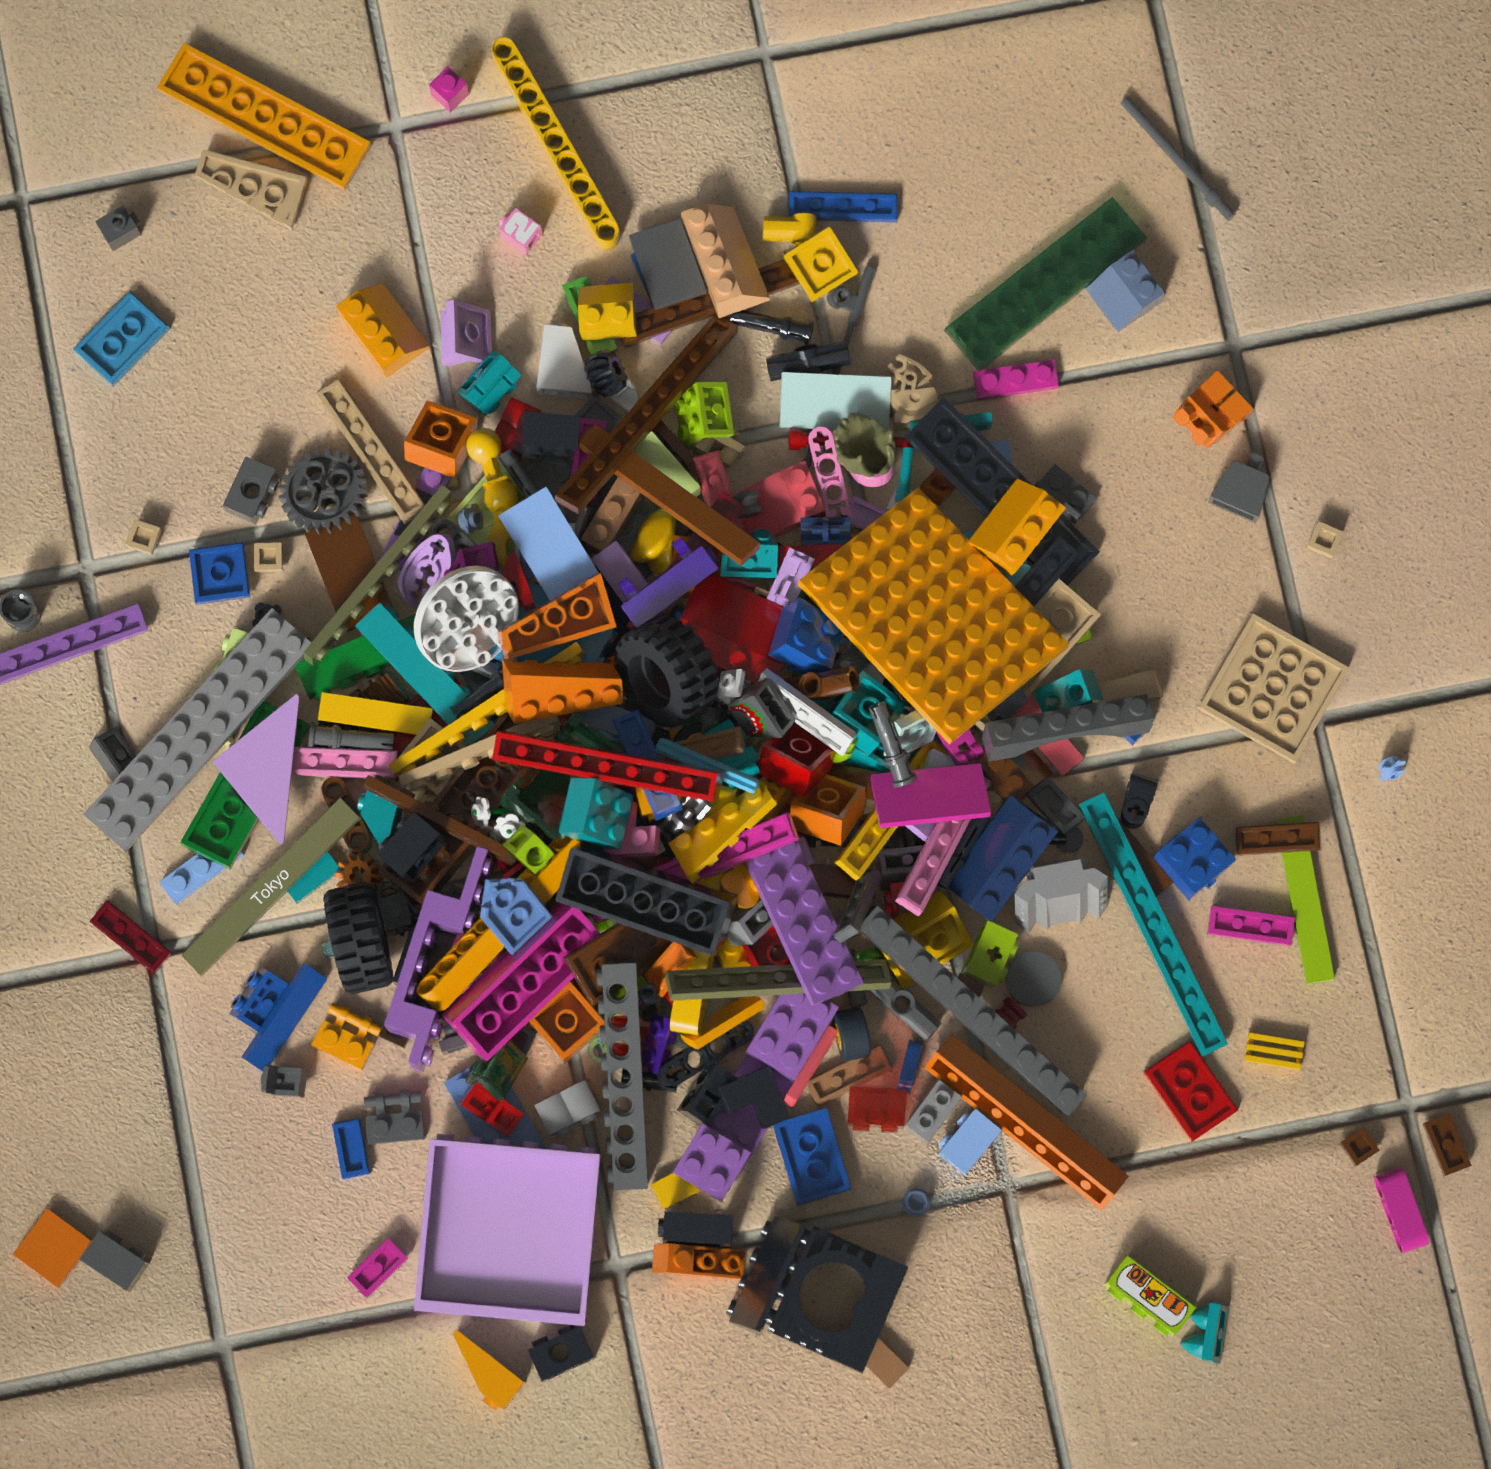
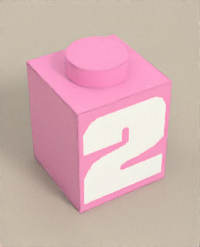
M516 208L511 214L506 213L499 223L501 238L525 255L530 252L543 235L542 226Z

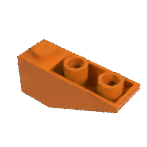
M655 1244L652 1273L741 1279L744 1274L745 1251L680 1244Z

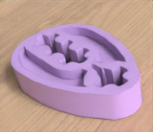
M435 534L423 541L411 553L400 572L398 579L400 594L405 602L415 609H418L421 602L418 601L419 596L415 594L423 588L420 579L426 578L429 573L425 568L432 565V571L435 572V575L427 578V583L430 587L423 589L422 596H425L427 591L444 576L446 569L449 570L456 559L454 541L448 534ZM442 540V546L445 547V550L438 552L439 547L435 543Z

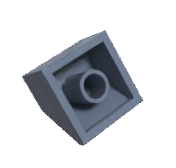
M1133 250L1110 265L1086 288L1088 294L1117 332H1120L1162 303L1165 294Z

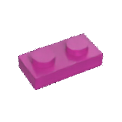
M387 1238L347 1278L368 1299L408 1258Z

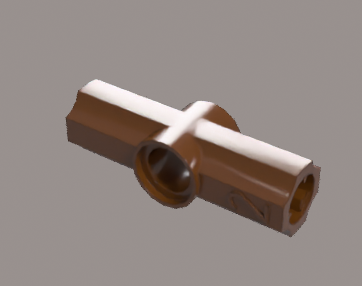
M854 667L820 673L808 672L803 676L784 679L785 682L810 700L828 699L834 695L855 692L860 685L859 675Z

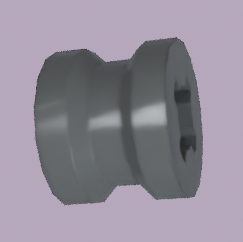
M759 490L745 491L732 496L745 506L738 519L756 516L764 512L763 507L758 502L760 497Z

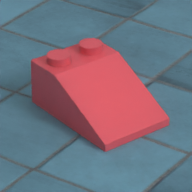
M805 461L782 469L738 492L759 490L760 497L758 502L764 511L756 516L741 518L745 533H753L755 529L770 530L771 534H775V537L801 528V518L825 517L826 510Z

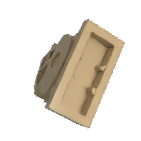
M901 354L896 357V361L902 364V368L895 369L891 363L887 367L889 374L892 375L890 406L895 414L893 420L894 431L909 429L910 422L920 421L939 402L938 390L934 389L931 373L922 364ZM898 381L901 383V389L896 388Z

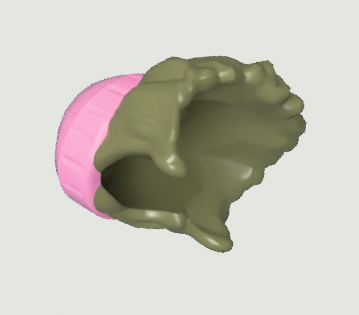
M858 412L850 413L848 418H842L841 424L833 431L834 448L837 453L836 459L838 463L844 466L859 484L871 488L883 486L891 480L894 474V450L896 445L893 438L894 430L885 428L876 418L870 419Z

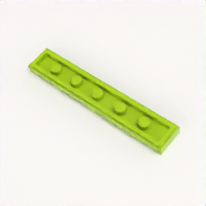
M1303 815L1275 820V825L1305 823ZM1310 851L1281 853L1292 914L1295 917L1294 925L1306 985L1334 980L1335 977Z

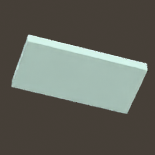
M781 372L779 427L809 429L825 427L835 430L841 424L842 418H848L850 413L858 412L870 419L876 418L885 428L889 429L891 377Z

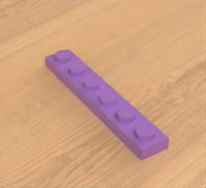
M136 604L0 653V685L148 632L149 630L140 605Z

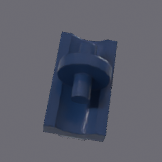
M851 517L801 518V545H845L851 540Z

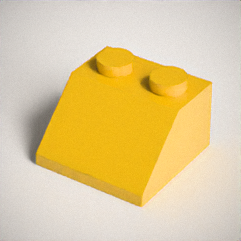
M634 283L579 287V332L583 341L637 337Z

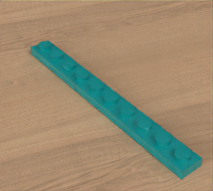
M1105 793L1080 803L1078 807L1085 816V821L1200 1055L1203 1057L1228 1045Z

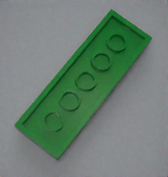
M263 701L254 711L238 741L278 708ZM297 718L294 747H300L310 729V724ZM220 772L180 842L181 846L231 870L259 818Z

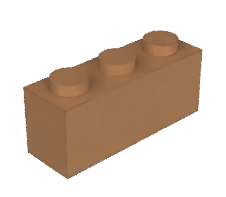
M617 477L581 538L583 548L597 555L613 542L618 541L644 495L620 477Z

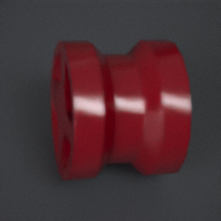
M1009 997L1003 1000V1006L1000 1009H995V1012L1013 1029L1017 1028L1016 1023L1019 1020L1025 1019L1028 1015L1020 1005Z

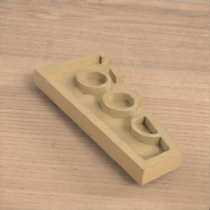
M207 150L202 151L195 173L196 178L290 230L293 229L308 181L307 177Z

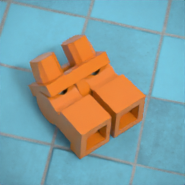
M1218 370L1174 412V420L1180 426H1186L1192 432V439L1198 446L1204 445L1207 449L1224 438L1238 424L1251 416L1253 412L1251 405L1237 391L1232 394L1234 387Z

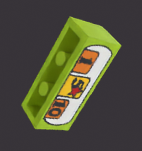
M1128 1255L1124 1257L1105 1283L1109 1287L1107 1292L1119 1302L1122 1299L1132 1305L1130 1310L1142 1319L1146 1316L1155 1322L1153 1328L1165 1337L1168 1334L1175 1336L1196 1309L1195 1306Z

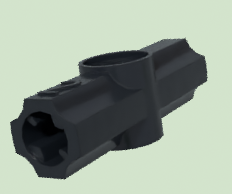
M846 340L821 346L817 344L804 345L794 349L793 352L766 357L768 374L771 381L781 380V372L821 374L823 370L851 365Z

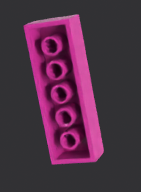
M558 902L549 911L553 917L513 955L507 951L441 1014L475 1054L488 1061L574 978L563 957L600 934L580 909Z

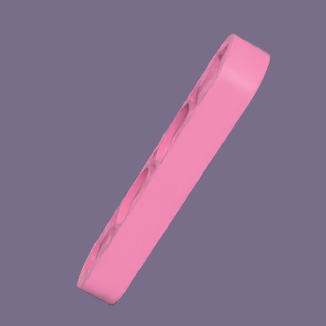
M825 427L814 428L809 434V445L826 516L836 517L835 508L829 510V505L837 506L845 502L846 507H840L843 516L851 517L852 525V513L840 464L836 459L837 453L834 448L833 435ZM817 433H822L824 437H829V440L825 441L826 451L832 449V454L824 453L816 457V452L821 453L819 443L813 442L817 438ZM824 459H831L835 463V470L830 474L823 473L819 468L820 462ZM832 485L840 487L842 490L841 497L833 501L828 499L826 496L828 487Z

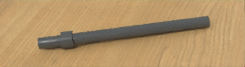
M1126 97L1120 104L1205 196L1204 200L1211 207H1215L1227 221H1230L1236 213L1222 199L1224 196L1204 180L1129 97Z

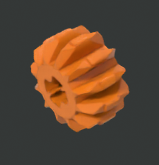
M359 852L357 861H354L351 854L347 855L348 865L341 861L338 863V866L344 872H335L336 878L343 879L336 884L337 888L358 883L356 879L354 882L352 879L355 878L354 873L360 871L361 874L363 872L366 873L362 876L363 881L361 882L372 884L374 891L377 892L379 887L373 882H380L383 880L382 875L375 874L378 872L380 865H372L374 861L372 856L367 857L364 861L363 853Z

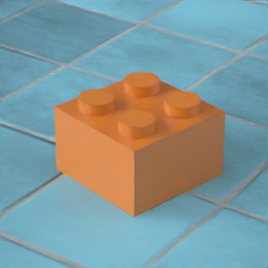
M426 400L404 441L405 460L456 478L468 455L466 441L468 436L477 429V418Z
M826 775L806 796L802 797L797 794L791 802L790 815L796 831L841 846L864 813L866 787Z
M571 982L528 1021L564 1064L600 1034V1025H605V1021Z

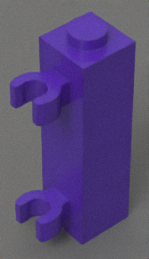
M680 537L672 543V546L683 560L638 593L627 577L618 583L629 599L621 608L635 627L653 618L718 569L715 563L719 560L710 548L704 550L701 546L692 553Z

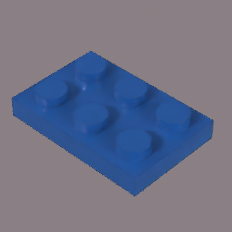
M827 1108L773 1125L797 1206L851 1190Z

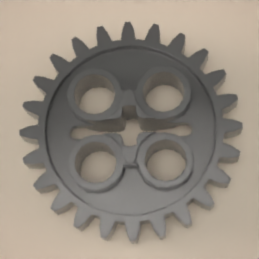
M318 448L315 449V456L312 457L308 452H305L306 460L304 461L296 457L297 466H287L290 475H282L281 477L286 484L279 485V489L283 493L279 495L281 503H284L281 507L284 513H288L287 517L290 522L295 520L297 528L304 525L308 533L315 527L319 535L323 528H326L329 534H331L332 526L335 525L340 531L343 530L342 522L344 521L351 525L350 516H360L357 507H365L364 500L361 498L368 497V493L364 489L368 487L366 479H363L365 473L363 469H359L360 466L357 460L352 462L349 454L343 457L340 450H337L332 455L329 448L325 450L324 455H321ZM322 472L319 477L311 478L314 473ZM340 480H347L344 485L336 486ZM305 496H311L307 502H300ZM336 504L332 510H325L328 505Z

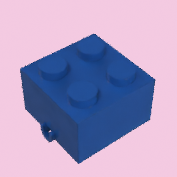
M799 597L782 608L768 655L786 664L787 670L791 672L798 671L806 674L808 672L820 673L830 671L833 667L842 631L821 609Z
M1200 817L1179 835L1169 840L1168 844L1161 848L1153 857L1188 901L1205 887L1209 889L1217 882L1215 879L1236 861L1235 857Z

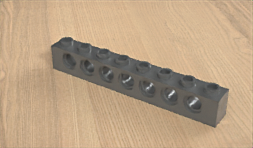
M636 960L602 961V969H597V986H603V997H598L599 1014H604L605 1025H600V1042H606V1053L601 1054L602 1071L607 1070L608 1081L603 1082V1098H609V1110H604L605 1127L611 1128V1138H606V1154L612 1155V1166H607L608 1183L614 1184V1191L648 1189ZM614 984H621L625 987L626 993L622 997H614L610 993V987ZM616 1012H622L627 1016L628 1020L624 1025L618 1026L612 1022L611 1016ZM618 1040H623L627 1042L629 1049L626 1053L619 1054L614 1051L613 1044ZM620 1068L628 1070L630 1078L625 1082L618 1081L614 1076L616 1070ZM620 1097H628L632 1105L627 1110H621L617 1107L616 1100ZM621 1125H629L633 1129V1134L628 1138H623L618 1134L617 1129ZM630 1153L634 1156L635 1161L630 1166H624L619 1161L620 1155Z

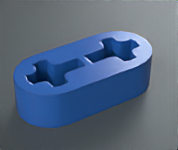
M909 1039L896 1091L906 1094L911 1093L922 1042Z

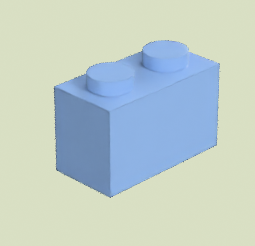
M976 1108L971 1114L966 1111L956 1123L960 1126L954 1135L948 1133L938 1145L942 1148L938 1155L964 1176L1002 1131Z

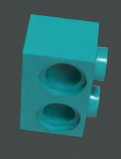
M1078 669L1034 691L1042 712L1104 701L1094 672L1090 669ZM1081 687L1083 688L1082 698H1080L1079 691ZM1058 698L1060 699V702H1061V705H1060V708H1059V709L1057 708V705H1056Z

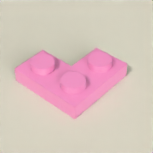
M632 801L621 850L603 849V851L623 858L658 856L661 829L657 826L636 827L638 804Z

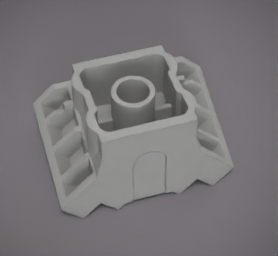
M1081 859L1032 868L1029 870V874L1026 875L1027 881H1023L1015 893L1016 925L1028 933L1035 923H1038L1047 930L1050 925L1077 921L1081 924L1087 913L1099 920L1106 910L1108 876L1095 868L1085 869L1084 862Z

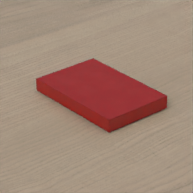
M1188 1041L1143 1072L1191 1142L1238 1111L1234 1102L1191 1041Z

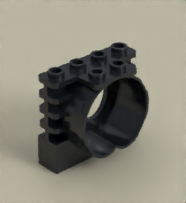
M813 1226L812 1231L806 1229L800 1245L804 1249L801 1256H794L788 1273L792 1274L789 1284L783 1282L776 1299L781 1301L778 1309L771 1308L765 1324L770 1326L768 1329L769 1333L863 1374L909 1267ZM837 1262L848 1265L861 1276L866 1286L864 1298L854 1305L853 1324L841 1331H826L814 1326L807 1320L800 1308L799 1289L804 1277L813 1268L824 1263Z

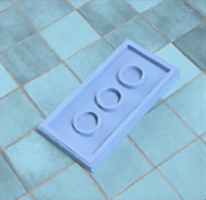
M547 487L498 515L549 601L598 573Z

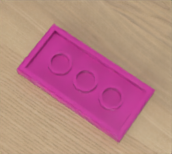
M981 763L912 770V773L916 774L917 779L902 787L893 786L894 778L892 773L871 774L870 781L879 828L990 817L991 810Z

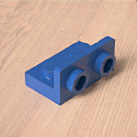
M259 967L257 971L254 970L246 981L247 987L242 994H238L231 1004L232 1010L230 1011V1015L257 1032L289 986V984L262 967Z

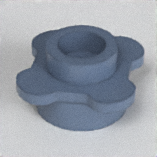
M476 503L471 504L470 508H463L458 515L461 529L468 534H473L474 530H481L483 528V516Z

